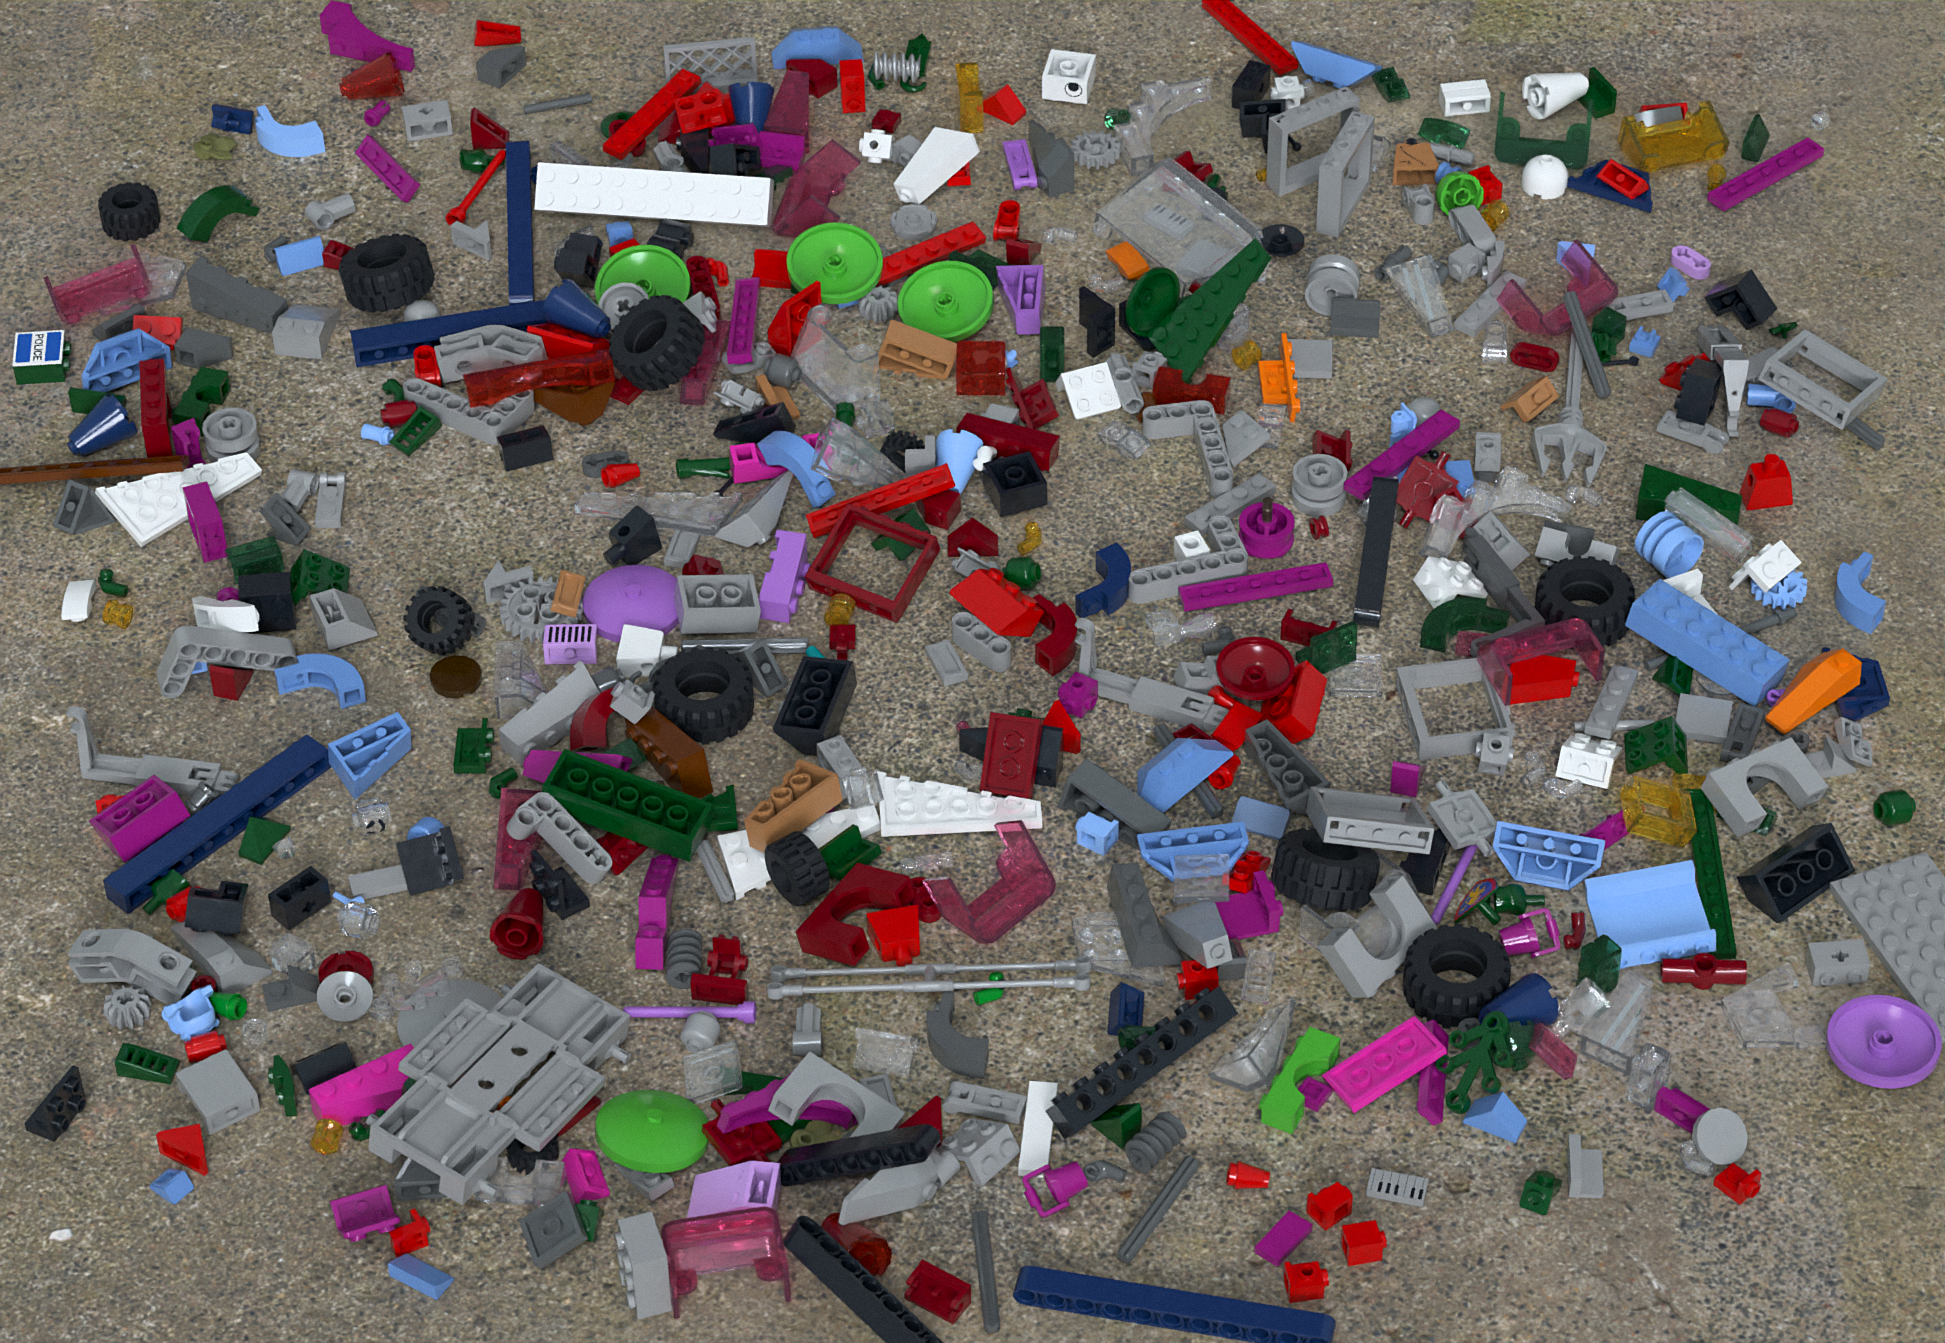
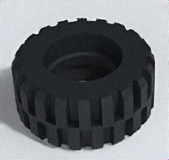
M408 234L379 236L380 238H372L363 244L356 245L354 249H350L346 253V256H343L338 271L346 298L352 306L361 311L367 310L372 313L376 311L388 312L391 309L397 310L404 305L413 304V301L420 300L424 294L430 291L435 280V274L427 247L417 237H411Z
M659 295L650 296L649 300L643 299L639 301L638 305H633L628 309L629 312L626 315L623 314L621 316L619 324L615 325L613 329V336H610L609 357L613 366L638 389L658 391V388L663 390L669 388L670 384L675 385L680 382L679 379L681 377H686L690 373L689 370L692 366L695 367L698 362V356L702 354V344L705 342V335L700 320L679 299L668 295H661V297Z
M1574 556L1573 559L1568 560V558L1560 560L1559 564H1552L1541 574L1536 588L1535 608L1545 620L1544 635L1548 638L1552 637L1554 643L1558 645L1564 644L1566 648L1572 650L1580 648L1581 651H1589V649L1594 648L1596 651L1603 649L1605 645L1608 647L1617 643V640H1621L1627 631L1630 630V628L1625 626L1632 603L1635 602V588L1631 579L1625 572L1622 573L1620 567L1610 565V562L1605 559L1600 561L1592 556H1588V558ZM1586 600L1598 605L1590 607L1580 606L1571 603V601Z
M705 647V650L692 648L690 652L685 653V651L677 653L675 658H669L665 662V666L662 665L654 678L655 709L695 742H702V745H709V742L713 741L719 743L723 742L726 737H734L738 734V730L742 731L753 716L754 693L752 674L743 661L740 662V659L734 654L728 655V652L719 649V651H715L711 647ZM700 692L720 694L717 697L706 700L688 698V696Z
M1305 828L1298 829L1297 831L1292 830L1279 839L1271 879L1277 891L1284 893V896L1288 899L1296 900L1299 904L1310 905V907L1316 909L1323 908L1327 911L1339 910L1344 912L1349 909L1354 911L1360 907H1365L1372 900L1369 893L1376 886L1380 860L1376 851L1369 847L1325 843L1314 828H1311V830H1306Z
M1446 924L1440 925L1436 930L1431 928L1424 932V936L1419 935L1406 952L1403 973V994L1406 997V1002L1412 1009L1415 1008L1414 1012L1421 1018L1426 1017L1427 1022L1434 1019L1438 1024L1442 1025V1028L1446 1029L1458 1027L1460 1022L1466 1018L1479 1019L1480 1010L1509 988L1511 975L1509 955L1503 950V945L1497 939L1493 940L1491 934L1486 931L1482 933L1477 927L1470 926V928L1463 927V924H1455L1453 927H1448ZM1448 970H1459L1467 972L1477 979L1467 983H1453L1438 977L1436 974Z

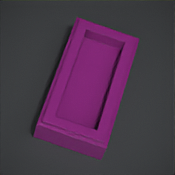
M1289 1210L1255 1246L1254 1253L1279 1267L1312 1232L1313 1224Z

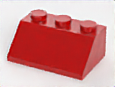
M551 323L529 325L527 327V333L542 337L548 357L547 361L558 359L562 361V365L569 367L583 366L584 371L590 373H598V370L608 369L610 359L609 339L602 337L594 338Z
M996 568L977 569L950 590L949 594L997 635L1031 637L1044 612L1037 605V601L1034 598L1023 594L1017 584L1003 577L1004 573Z
M1307 660L1296 665L1294 679L1288 689L1276 697L1263 700L1260 711L1263 716L1258 723L1268 719L1291 744L1310 738L1316 730L1315 726L1320 713L1322 698L1325 694L1327 678Z

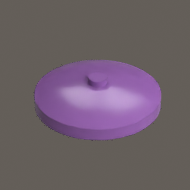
M627 565L611 569L598 576L587 587L583 596L584 618L587 624H597L598 635L614 642L620 643L624 624L659 630L666 635L679 624L674 602L677 579L662 569L647 565Z
M1867 995L1846 1002L1834 1012L1828 1024L1826 1045L1831 1059L1846 1075L1869 1086L1891 1089L1911 1086L1928 1077L1938 1064L1942 1039L1933 1019L1915 1004L1894 996Z

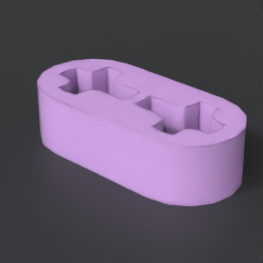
M1680 245L1672 249L1670 261L1673 266L1694 279L1700 280L1709 276L1711 263L1707 258L1687 246Z

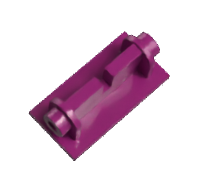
M1622 809L1616 814H1609L1595 828H1591L1585 833H1580L1579 836L1605 840L1604 850L1630 833L1625 810Z

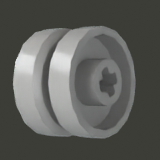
M1333 254L1320 256L1314 260L1308 268L1305 299L1308 306L1317 313L1331 316L1332 299L1334 297L1357 299L1360 279L1357 265L1349 258Z
M622 282L611 286L603 293L598 306L610 318L611 328L608 332L610 336H613L615 325L619 324V319L623 314L626 315L629 312L628 309L630 307L638 305L639 301L643 299L649 300L648 294L642 287L633 283Z
M224 408L210 414L203 422L202 431L206 442V454L211 463L217 462L221 458L246 452L254 461L260 455L261 444L258 436L257 421L249 411L241 408Z
M1313 454L1299 459L1294 465L1292 472L1291 500L1293 505L1300 512L1309 516H1331L1339 512L1346 501L1347 491L1344 490V482L1348 476L1346 466L1339 459L1325 454Z

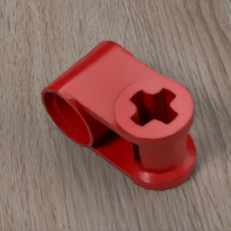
M1006 200L1000 204L997 219L994 223L993 241L1019 238L1021 223L1020 204L1018 202Z
M428 345L417 347L413 353L415 378L441 388L439 366H437L434 348Z

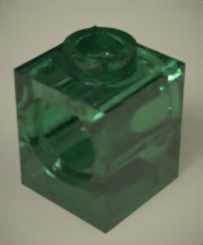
M1606 307L1593 318L1592 338L1594 334L1607 333L1610 338H1615L1616 345H1618L1625 338L1627 316Z

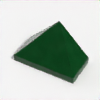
M1670 654L1654 674L1652 680L1679 697L1680 693L1690 695L1694 669Z
M250 817L238 852L239 857L262 865L290 832L291 826L268 817Z

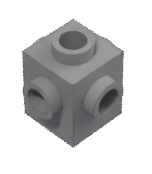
M1499 732L1484 733L1482 742L1477 741L1474 757L1479 758L1477 772L1504 776L1507 762L1512 763L1514 747L1509 746V736H1504Z

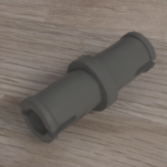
M1401 245L1394 253L1388 254L1384 258V262L1374 270L1376 278L1385 281L1393 272L1399 271L1402 268V264L1412 256L1410 247Z

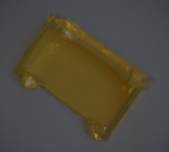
M1710 100L1699 102V109L1693 114L1691 111L1686 112L1684 120L1646 127L1643 120L1637 123L1634 115L1623 117L1617 139L1620 149L1643 172L1649 173L1697 162L1718 160L1727 152L1730 141Z

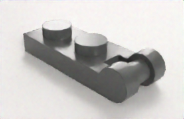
M1742 703L1739 704L1724 742L1720 761L1728 762L1735 758L1743 759L1751 753L1765 717V709ZM1732 748L1740 749L1741 752L1734 751Z

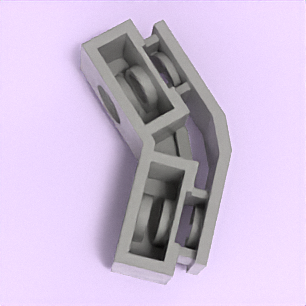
M487 325L440 337L441 345L434 347L444 383L482 375L490 371L493 376H499L502 373L533 383L547 369L545 362L548 360L542 337L504 325Z
M127 928L83 930L67 953L69 957H72L68 965L81 983L126 982L130 985L135 984L137 989L144 988L148 995L167 1005L183 999L197 971L190 968L193 960L158 942L151 935Z

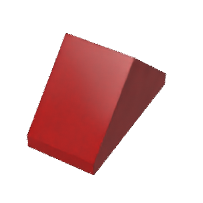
M1008 84L990 93L976 105V109L1010 125H1014L1026 115V109Z
M1056 700L1045 717L1043 725L1063 728V751L1073 754L1081 753V734L1060 700Z
M200 1124L163 1130L156 1134L160 1154L204 1176L207 1175L208 1166Z

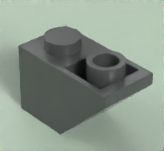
M186 328L174 345L177 364L197 369L232 359L234 356L231 337Z

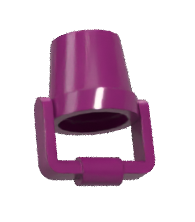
M1547 908L1519 915L1520 922L1498 931L1503 950L1509 956L1531 953V958L1555 952L1561 946L1558 938L1560 932L1556 920L1552 919L1551 913ZM1544 913L1546 928L1549 937L1552 938L1554 947L1540 951L1537 934L1529 917Z
M1077 1161L1055 1169H1051V1166L1047 1164L1026 1174L1022 1179V1184L1026 1190L1024 1195L1031 1208H1035L1041 1218H1047L1069 1207L1070 1203L1067 1200L1088 1187L1087 1179ZM1043 1174L1046 1185L1058 1204L1045 1212L1035 1189L1031 1187L1028 1181Z

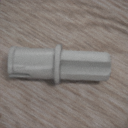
M1435 142L1430 144L1435 158L1446 160L1447 163L1456 162L1471 166L1474 162L1475 155L1472 152L1456 149L1454 145L1449 147Z

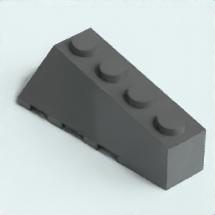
M1268 719L1246 729L1245 753L1270 777L1286 808L1308 816L1306 808L1310 786L1330 788L1331 783Z
M1139 863L1112 864L1107 889L1132 968L1181 965V961L1186 960L1163 927L1152 906Z

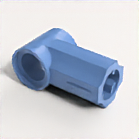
M1748 384L1747 405L1774 407L1789 413L1795 409L1796 402L1770 386Z

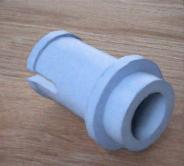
M367 423L361 429V437L377 441L385 446L390 444V440L394 437V431L387 426L381 428Z

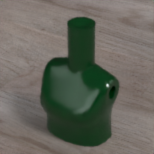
M482 148L473 150L461 149L460 166L462 170H469L474 174L485 171L495 156L488 155Z
M171 869L163 878L152 884L151 891L154 897L142 909L150 916L162 903L166 904L168 898L191 886L190 883L177 871Z
M1519 884L1498 886V890L1494 893V909L1497 913L1519 916L1526 912L1527 906H1545V895H1527L1524 887Z

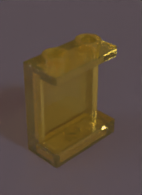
M956 63V104L960 132L983 133L982 90L979 91L978 63Z

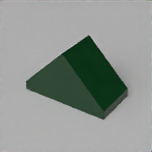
M1140 1103L1112 1106L1090 1123L1092 1127L1122 1149L1142 1129V1107Z

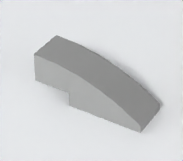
M1207 656L1204 663L1180 662L1173 676L1177 687L1200 694H1208L1209 690L1216 685L1223 687L1216 674L1218 656Z

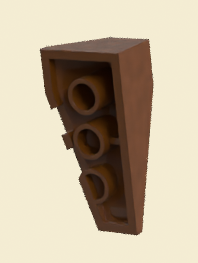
M540 375L533 383L519 380L513 383L512 386L514 387L518 384L532 386L535 402L567 421L576 422L583 426L593 423L594 419L603 415L615 381L614 379L600 376H589L588 380H577V376L556 380L555 375Z

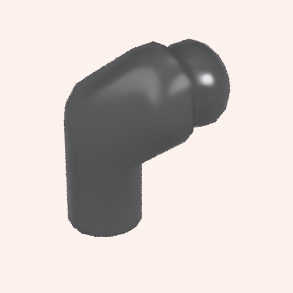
M281 235L264 246V257L267 261L271 263L276 262L274 248L288 244L284 236Z
M1435 259L1429 267L1430 271L1435 272L1429 285L1435 290H1440L1449 275V270L1446 263H1441L1438 259Z
M1220 627L1218 629L1219 636L1215 641L1202 643L1204 656L1220 653L1224 647L1233 642L1234 635L1232 634L1231 627Z
M1099 1160L1085 1165L1083 1173L1086 1179L1091 1182L1110 1178L1116 1182L1123 1183L1127 1170L1105 1160Z

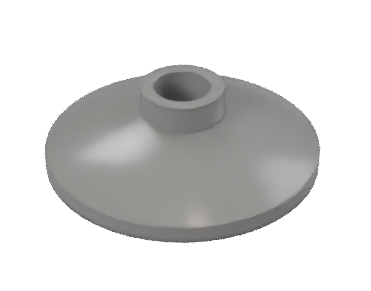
M341 971L329 975L322 981L317 991V1003L322 1013L328 1018L340 1022H349L362 1017L369 1010L373 1001V991L370 983L360 974L350 971ZM342 999L350 1000V1002L348 1003H342L340 1001Z

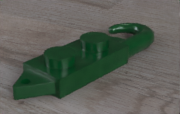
M923 33L914 40H909L905 54L906 60L913 54L915 61L921 55L918 78L926 74L932 49L931 41H928ZM902 76L900 79L901 88L910 93L920 92L927 85L926 82L919 86L909 85L911 76H909L907 82H903Z

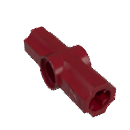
M1699 953L1693 959L1661 958L1660 978L1661 982L1691 983L1693 987L1701 990L1709 989L1714 984H1746L1747 963L1745 960H1716L1709 953Z

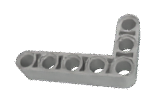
M418 378L408 379L403 384L404 399L408 401L414 400L416 409L422 406L437 416L442 424L492 445H498L496 437L513 433L535 411L533 388L528 384L514 386L491 409Z
M1198 400L1156 405L1144 409L1142 433L1145 437L1160 439L1193 435L1212 497L1217 498L1233 488L1232 467L1213 405L1210 402Z
M1215 515L1209 519L1208 543L1213 553L1132 571L1128 576L1129 600L1133 603L1143 604L1178 596V587L1247 576L1248 553L1231 520L1225 515Z
M181 626L174 631L156 671V676L161 694L165 698L170 699L176 698L183 693L196 662L274 671L278 668L297 664V655L293 642L288 638L196 626Z

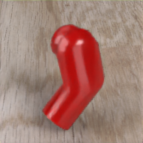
M1213 686L1208 692V696L1214 697V704L1228 710L1237 702L1236 699L1227 695L1221 686Z

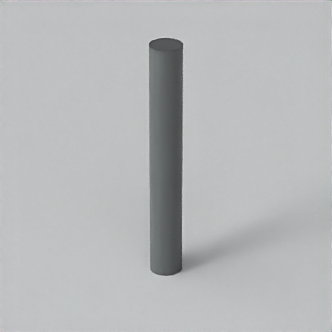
M591 93L523 105L525 114L591 103L592 97Z

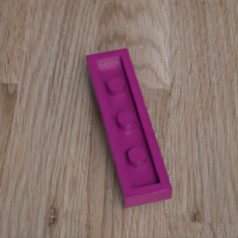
M366 135L355 154L402 201L408 203L420 186V183L373 136Z
M1434 1019L1425 1022L1424 1026L1445 1046L1447 1051L1445 1055L1448 1056L1449 1035ZM1436 1061L1420 1070V1079L1418 1080L1419 1094L1416 1104L1419 1114L1425 1117L1433 1126L1443 1122L1446 1074L1437 1069ZM1447 1062L1443 1064V1068L1447 1067Z

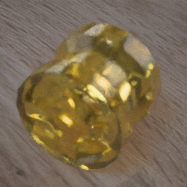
M1252 340L1245 341L1242 347L1238 346L1231 351L1232 360L1241 370L1248 369L1251 363L1255 364L1262 359L1259 346Z
M110 599L103 610V622L108 625L116 624L118 628L126 629L133 618V606L127 603L120 604L117 600Z
M320 1119L314 1128L315 1134H313L310 1141L311 1147L322 1154H334L338 1150L339 1139H341L344 1131L343 1127L335 1120Z

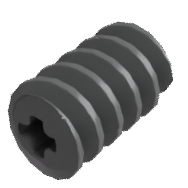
M688 928L672 932L668 938L666 981L674 988L689 989L691 987L692 973L701 974L703 938L700 932Z
M1168 1112L1158 1113L1155 1119H1152L1147 1126L1142 1128L1140 1133H1137L1125 1145L1126 1156L1134 1168L1144 1174L1149 1173L1151 1167H1155L1158 1164V1160H1162L1166 1153H1170L1173 1150V1146H1177L1180 1143V1138L1185 1139L1186 1129L1183 1123L1176 1116Z

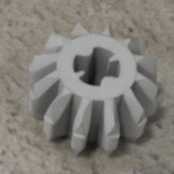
M882 285L874 287L867 295L858 299L860 315L865 317L866 321L874 320L875 324L878 321L886 323L887 319H894V315L898 313V297L896 292L892 291L891 287L883 288Z
M122 984L121 989H112L111 995L105 996L103 1011L111 1027L117 1026L120 1031L125 1027L133 1030L135 1025L143 1026L144 1020L150 1019L152 1005L144 988L137 989L135 984L126 988Z

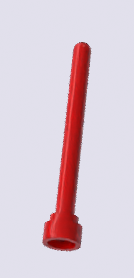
M505 150L498 151L460 205L449 210L445 220L450 226L455 221L462 224L466 221V211L506 158Z

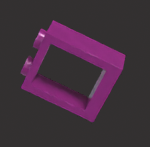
M208 482L182 487L189 525L203 562L206 563L228 557L222 518Z

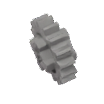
M1092 130L1089 134L1083 131V136L1076 135L1075 140L1071 141L1070 148L1074 152V162L1079 161V166L1085 164L1087 169L1095 166L1099 170L1100 166L1108 168V163H1116V159L1120 158L1121 144L1118 143L1117 137L1112 138V133L1105 135L1104 130H1101L1099 133Z

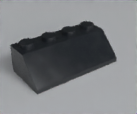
M803 656L773 727L774 733L802 754L817 755V743L836 737L856 688L857 680L853 661Z
M1827 823L1812 825L1737 876V879L1748 901L1773 921L1780 923L1830 888V882L1847 877L1855 869L1833 824Z

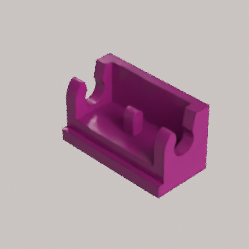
M754 123L715 127L711 131L715 141L713 139L708 140L709 147L731 143L759 146L760 148L763 145Z
M192 418L171 427L176 455L189 456L190 464L186 469L192 468L195 464L203 463V465H206L205 461L201 458L199 443L201 434L200 429L196 426L195 419Z

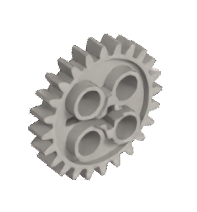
M539 577L538 582H534L529 578V584H524L520 581V588L512 586L511 593H504L505 599L500 601L501 607H499L501 624L505 625L506 631H511L513 637L520 634L521 641L529 637L530 643H533L536 638H539L540 642L543 643L545 625L578 624V620H582V599L580 598L575 618L550 611L558 581L554 583L552 577L547 581H543V578Z

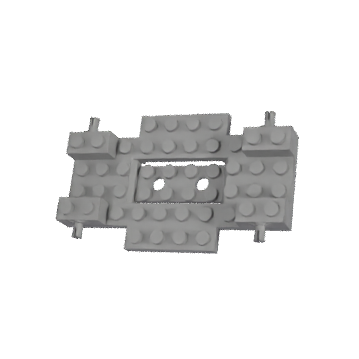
M539 963L514 987L505 983L501 988V993L505 996L490 1011L466 998L399 1062L398 1071L417 1082L380 1118L371 1113V1116H368L366 1124L371 1126L368 1150L391 1164L401 1154H404L440 1176L439 1192L461 1205L478 1191H483L492 1198H496L500 1192V1187L487 1180L497 1171L498 1155L514 1139L540 1152L605 1085L606 1077L594 1070L612 1056L624 1064H627L632 1054L619 1047L627 1039L630 1021L629 1014ZM524 1048L527 1054L517 1056L512 1053V1049ZM549 1053L555 1054L499 1111L496 1110L498 1104L507 1095L512 1094L514 1088L523 1079L528 1078L531 1071L540 1062L547 1059ZM491 1081L494 1087L483 1089L478 1083Z

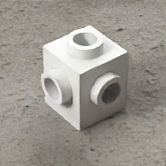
M1297 76L1274 78V87L1270 88L1271 100L1286 99L1288 110L1300 106V99H1304V87L1299 85Z
M872 129L871 133H864V138L860 139L859 152H862L864 158H868L869 163L881 164L882 160L893 161L892 144L895 143V137L885 135L883 130Z

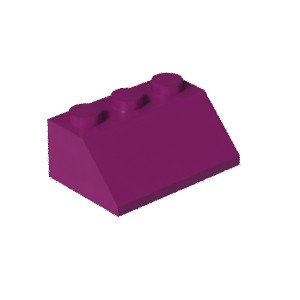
M153 775L90 819L89 823L110 850L125 863L139 855L140 851L150 844L160 840L172 828L181 825L190 814L177 792L156 775Z

